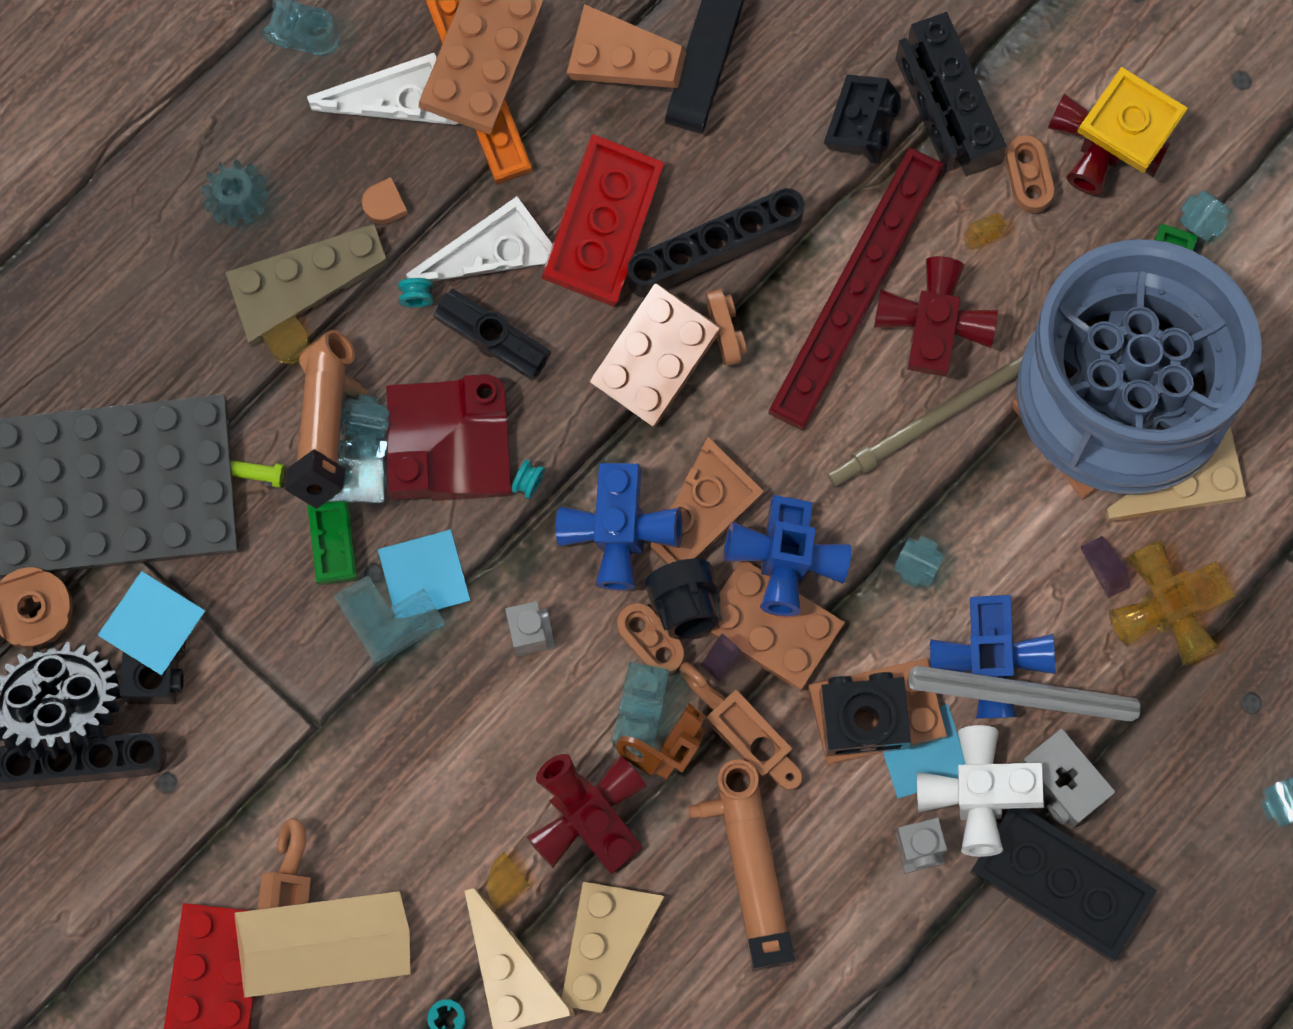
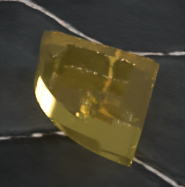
M505 852L500 854L495 860L488 876V893L496 911L530 886Z

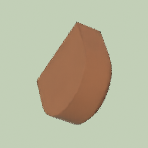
M391 177L369 187L362 197L364 213L373 223L388 224L408 215L407 209Z

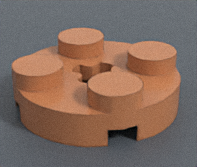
M26 567L9 573L0 581V636L17 648L33 649V647H37L39 649L54 643L61 635L68 632L71 627L73 601L68 588L59 578L49 572H45L43 569ZM28 599H33L36 604L41 603V609L37 611V616L30 618L29 615L21 614V610L27 607L26 601Z

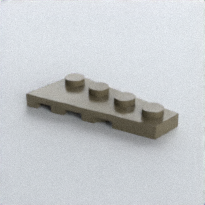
M375 224L225 273L248 343L252 347L262 341V337L277 328L279 330L293 322L292 319L311 307L313 309L326 302L327 297L342 288L344 290L388 263Z

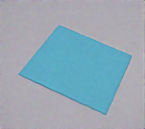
M451 529L378 549L396 621L470 601Z
M141 571L98 636L162 675L205 610Z
M948 704L939 706L947 734L946 739L912 746L905 750L883 753L897 799L917 793V772L959 779L958 765H965V761Z

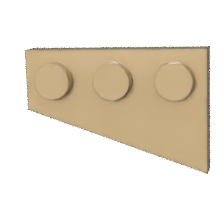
M583 882L562 999L565 1003H569L572 1009L599 1014L603 1013L665 896Z

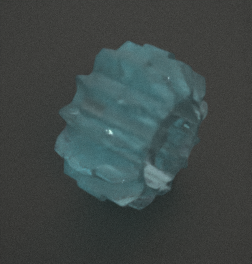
M235 159L232 167L227 169L224 163L219 162L218 169L220 173L207 172L206 178L210 184L201 188L203 197L207 198L203 203L206 211L214 212L213 217L219 224L228 218L229 225L235 228L239 218H243L246 224L251 225L252 218L250 214L253 212L263 215L264 209L261 202L268 201L269 199L267 190L263 189L267 184L264 176L256 175V168L251 163L242 169L240 161Z

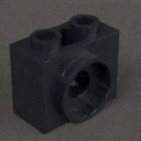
M881 672L869 675V680L853 682L851 676H838L829 678L828 684L821 685L819 695L826 757L905 750L909 748L911 734L904 677L894 678L891 672ZM861 712H868L875 718L876 727L871 730H862L856 725L854 716Z

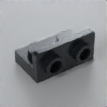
M846 75L824 140V144L829 150L861 153L867 157L870 163H880L883 152L889 146L890 130L894 118L898 116L901 109V96L888 78Z

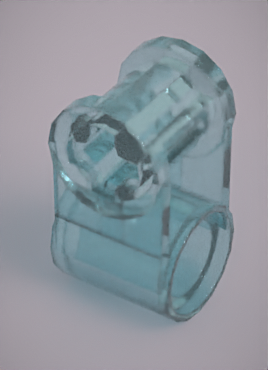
M273 0L272 8L274 11L269 25L265 26L261 32V36L266 41L279 47L293 48L317 56L329 55L336 50L340 38L333 18L328 11L322 8L303 5L293 0ZM317 29H327V31L320 36L312 35L313 32H315Z

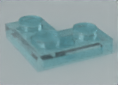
M369 576L364 577L334 595L336 602L375 666L380 665L446 625L424 588L391 608H388Z

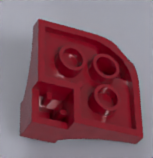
M489 374L464 375L463 378L455 381L386 385L388 492L391 500L431 497L432 501L512 496L506 395L504 386L498 378ZM483 388H489L492 394L490 397L483 399L478 396V392Z

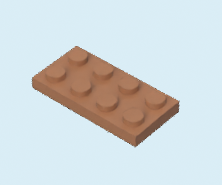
M461 0L419 100L418 108L491 135L544 0Z

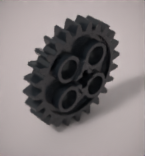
M66 642L61 651H56L54 644L50 643L45 653H41L37 647H33V657L26 658L24 655L18 654L19 664L17 666L5 664L4 668L7 675H0V741L4 742L8 751L17 747L19 755L24 757L32 749L36 760H39L45 751H50L52 758L57 759L60 749L65 748L70 755H73L75 744L80 743L88 748L90 746L88 736H103L100 725H113L111 713L119 712L120 710L117 702L121 698L119 682L115 670L112 671L109 660L102 661L97 650L88 654L86 645H82L73 652L70 642Z

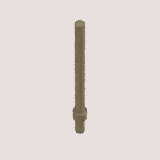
M1023 355L870 448L864 446L851 454L852 458L827 473L829 481L836 487L859 472L862 474L867 473L878 466L877 461L1017 377Z

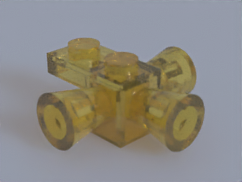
M1163 540L1150 543L1130 554L1126 559L1150 588L1142 597L1144 602L1109 610L1111 624L1120 641L1128 647L1153 627L1157 626L1160 633L1172 628L1183 666L1190 665L1217 651L1220 647L1195 618L1233 600L1235 597L1217 561L1189 574L1186 570L1173 576Z

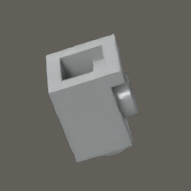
M537 601L505 608L516 657L555 649L547 608L539 610Z
M938 818L897 828L894 837L904 874L945 864L943 854L947 851Z

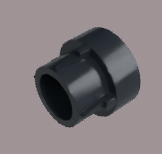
M692 558L675 561L656 569L646 578L645 586L652 609L655 614L659 615L664 630L668 631V635L671 638L689 639L711 631L718 625L719 621H722L718 605L720 603L718 586L711 564L707 560Z

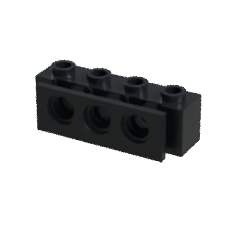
M944 12L911 24L908 40L907 38L899 40L896 61L940 162L944 163V171L953 170L955 160H959L966 177L1001 164L1007 145L948 13ZM932 94H934L937 103H935ZM946 127L949 128V131H950V133H951V135H952L951 137H950V135H949L948 130H947Z

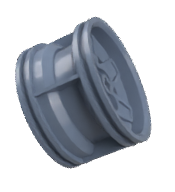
M1124 240L1109 243L1085 253L1060 274L1049 290L1039 314L1036 330L1031 336L1020 362L1016 383L1017 403L1023 425L1029 437L1043 456L1061 472L1084 485L1105 492L1134 495L1165 490L1187 480L1197 473L1213 456L1255 385L1261 365L1262 343L1258 321L1253 308L1240 287L1219 266L1206 257L1179 245L1156 240ZM1109 313L1108 322L1101 321L1095 323L1092 327L1085 323L1094 317ZM1158 319L1169 324L1173 328L1161 331L1160 329H1158ZM1130 328L1138 330L1143 334L1137 335L1130 330ZM1095 343H1102L1109 348V350L1099 349L1095 345ZM1164 349L1171 350L1172 352L1176 353L1178 357L1170 356L1165 352ZM1064 365L1075 372V375L1070 379L1067 378ZM1203 372L1206 384L1205 396L1193 389V378ZM1093 379H1101L1109 387H1101ZM1164 385L1174 387L1178 394L1168 392ZM1128 401H1137L1144 409L1134 408ZM1157 426H1162V427H1164V428H1166V429H1164V430H1156V427H1157Z

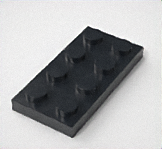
M1026 808L1008 809L998 825L1003 852L993 856L979 857L970 873L1109 961L1114 962L1157 890Z

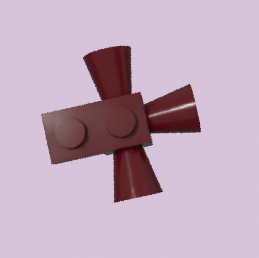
M1064 93L1047 129L1085 138L1080 150L1085 154L1066 178L1079 191L1090 195H1100L1103 191L1109 165L1116 167L1119 158L1078 133V129L1089 114V111ZM1165 142L1145 173L1154 178L1170 142Z
M933 256L926 259L927 291L921 290L918 303L885 290H880L874 328L913 327L907 370L946 377L954 334L988 348L992 347L998 310H958L960 297L953 295L965 266L957 259L944 256Z
M567 754L554 756L541 766L537 772L536 781L554 796L549 802L561 817L531 833L526 838L552 868H554L578 836L611 874L642 848L641 844L612 808V806L647 787L636 770L621 755L596 787L581 774H578L571 757Z

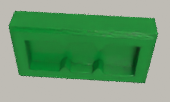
M348 501L326 502L318 509L307 505L317 585L358 580Z

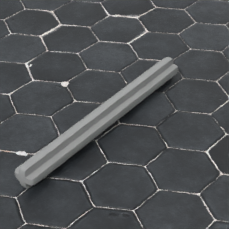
M915 666L909 671L908 685L912 690L1130 722L1138 719L1140 716V701L1132 697L924 666Z

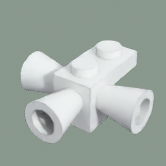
M985 725L967 726L958 731L965 765H958L959 779L917 772L918 813L959 804L961 820H967L961 852L977 857L993 856L1003 852L996 819H1002V809L1044 808L1042 763L993 764L999 731L994 727Z

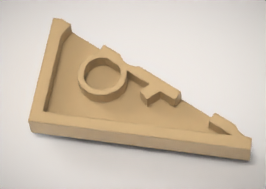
M1231 426L1213 456L1197 473L1187 480L1162 491L1125 495L1106 509V522L1244 500L1246 492Z
M476 888L465 890L493 1029H523L575 1016L569 1003L563 1001L549 983L551 980L544 971L538 969L533 962V957L495 914L496 910L489 901L483 898Z

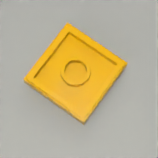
M1121 67L1080 125L1078 133L1144 174L1188 108Z

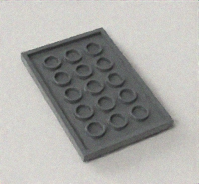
M221 394L0 418V578H4L9 573L26 567L43 569L45 572L55 573L239 552L226 396Z

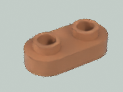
M1022 135L1016 137L1010 142L1005 154V163L1014 200L1022 210L1029 213H1038L1050 205L1054 196V184L1046 151L1041 141L1033 136ZM1026 155L1030 158L1031 162L1022 163L1018 160V156ZM1030 190L1036 191L1040 197L1038 199H1031L1027 196L1026 192Z
M721 288L705 292L710 320L722 328L716 337V341L724 365L729 366L741 363L740 354L747 353L742 331H734L731 318L736 317L731 294L724 295Z
M634 603L622 609L617 619V630L621 639L653 674L669 676L676 673L684 660V649L681 642L668 635V631L664 630L660 618L647 605ZM635 620H640L645 624V628L643 631L636 633L630 629V624ZM661 650L668 651L672 656L666 663L659 662L656 658V654Z

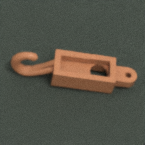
M683 662L679 667L681 677L691 690L713 710L705 719L710 727L741 759L750 762L756 768L760 779L768 774L784 790L789 791L797 788L801 783L802 774L799 768L786 756L792 750L786 741L736 689L725 698L708 684L707 679L691 663ZM757 738H766L774 746V754L767 761H759L751 753V744ZM786 775H792L793 780L788 781Z
M288 819L280 829L277 851L280 854L286 853L279 872L262 873L257 910L308 903L311 878L296 875L306 845L305 827L297 819ZM290 835H291L290 844H289V848H288V839H289V837H290Z

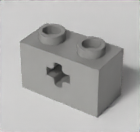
M1062 728L1021 762L1042 763L1043 795L1050 802L1047 808L1060 824L1063 825L1067 822L1071 828L1075 827L1115 793L1114 789ZM1069 775L1072 780L1068 786L1065 785L1059 788L1055 783L1059 776Z

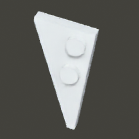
M435 53L307 96L312 111L451 125L458 124L455 121L418 108L419 100L436 61Z
M516 196L406 274V278H425L434 282L545 265L552 243Z

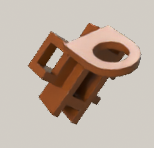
M688 703L659 751L634 737L622 736L616 743L617 752L626 761L651 776L654 773L668 779L674 768L683 772L699 748L705 729L701 727L705 715ZM626 746L638 749L644 757L632 754Z

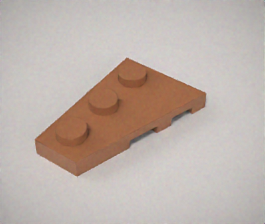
M584 4L567 74L571 80L678 88L686 51L679 44Z
M707 437L675 502L670 507V509L679 507L681 510L682 540L680 547L676 548L652 542L650 549L665 564L683 559L699 558L728 530L731 522H737L764 496V491Z

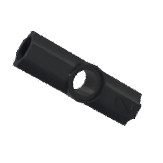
M453 288L448 293H445L433 314L435 320L476 345L483 355L495 357L531 381L541 373L551 355L549 349L508 324L501 314L489 312ZM491 328H496L502 332V335L494 341L485 340L482 335Z

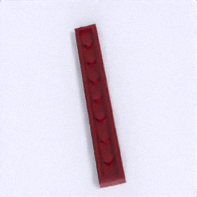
M908 148L769 409V415L804 431L942 171L944 163L915 149Z

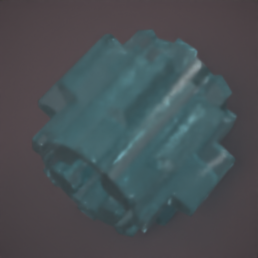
M1202 190L1197 197L1191 194L1180 209L1184 214L1179 221L1205 241H1208L1213 234L1219 237L1230 222L1226 217L1231 210L1205 190Z
M360 394L358 400L348 399L343 404L340 431H342V435L351 436L350 443L368 446L370 441H380V439L385 437V432L389 425V410H386V406L378 404L377 397Z
M920 536L919 541L909 537L893 570L902 574L900 581L916 589L920 583L930 587L945 553L936 550L938 543L923 536Z
M1293 777L1262 790L1266 798L1264 802H1261L1268 821L1275 819L1279 828L1293 824Z

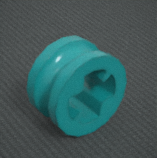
M409 278L398 283L399 291L403 292L399 296V304L401 306L421 308L434 303V297L429 293L433 289V281L425 278Z
M526 459L514 479L512 492L518 493L522 491L525 493V498L532 499L542 481L545 467L540 465L538 468L532 466V461Z
M443 999L431 1006L427 1018L430 1029H439L436 1025V1021L440 1019L438 1011L447 1007L449 1012L453 1008L458 1013V1016L453 1020L455 1024L453 1029H464L466 1015L464 1009L457 1002Z

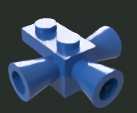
M599 463L596 514L561 506L557 511L556 539L560 547L594 540L596 545L604 552L595 586L602 589L617 591L635 589L631 553L643 554L644 541L679 548L681 544L682 514L679 507L645 514L639 507L642 467L639 464Z
M773 495L770 500L766 535L735 522H731L729 525L724 546V561H763L761 574L771 577L760 608L768 614L789 617L798 615L801 612L798 582L802 580L808 570L842 584L846 580L851 560V545L814 544L816 528L810 527L813 502Z
M1011 595L970 597L971 645L930 639L931 668L957 672L972 670V674L1004 679L1015 677V668L1056 674L1054 633L1013 643ZM978 699L976 719L1017 717L1014 704Z

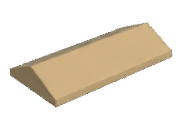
M400 891L234 913L244 998L410 975V931Z

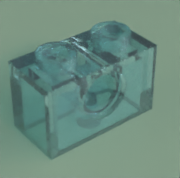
M369 437L355 440H339L338 464H347L353 470H345L344 490L329 501L384 503L388 488L387 441H376Z
M629 662L612 740L613 750H617L616 743L622 736L634 737L655 749L669 682V670ZM626 746L632 754L644 756L638 749Z

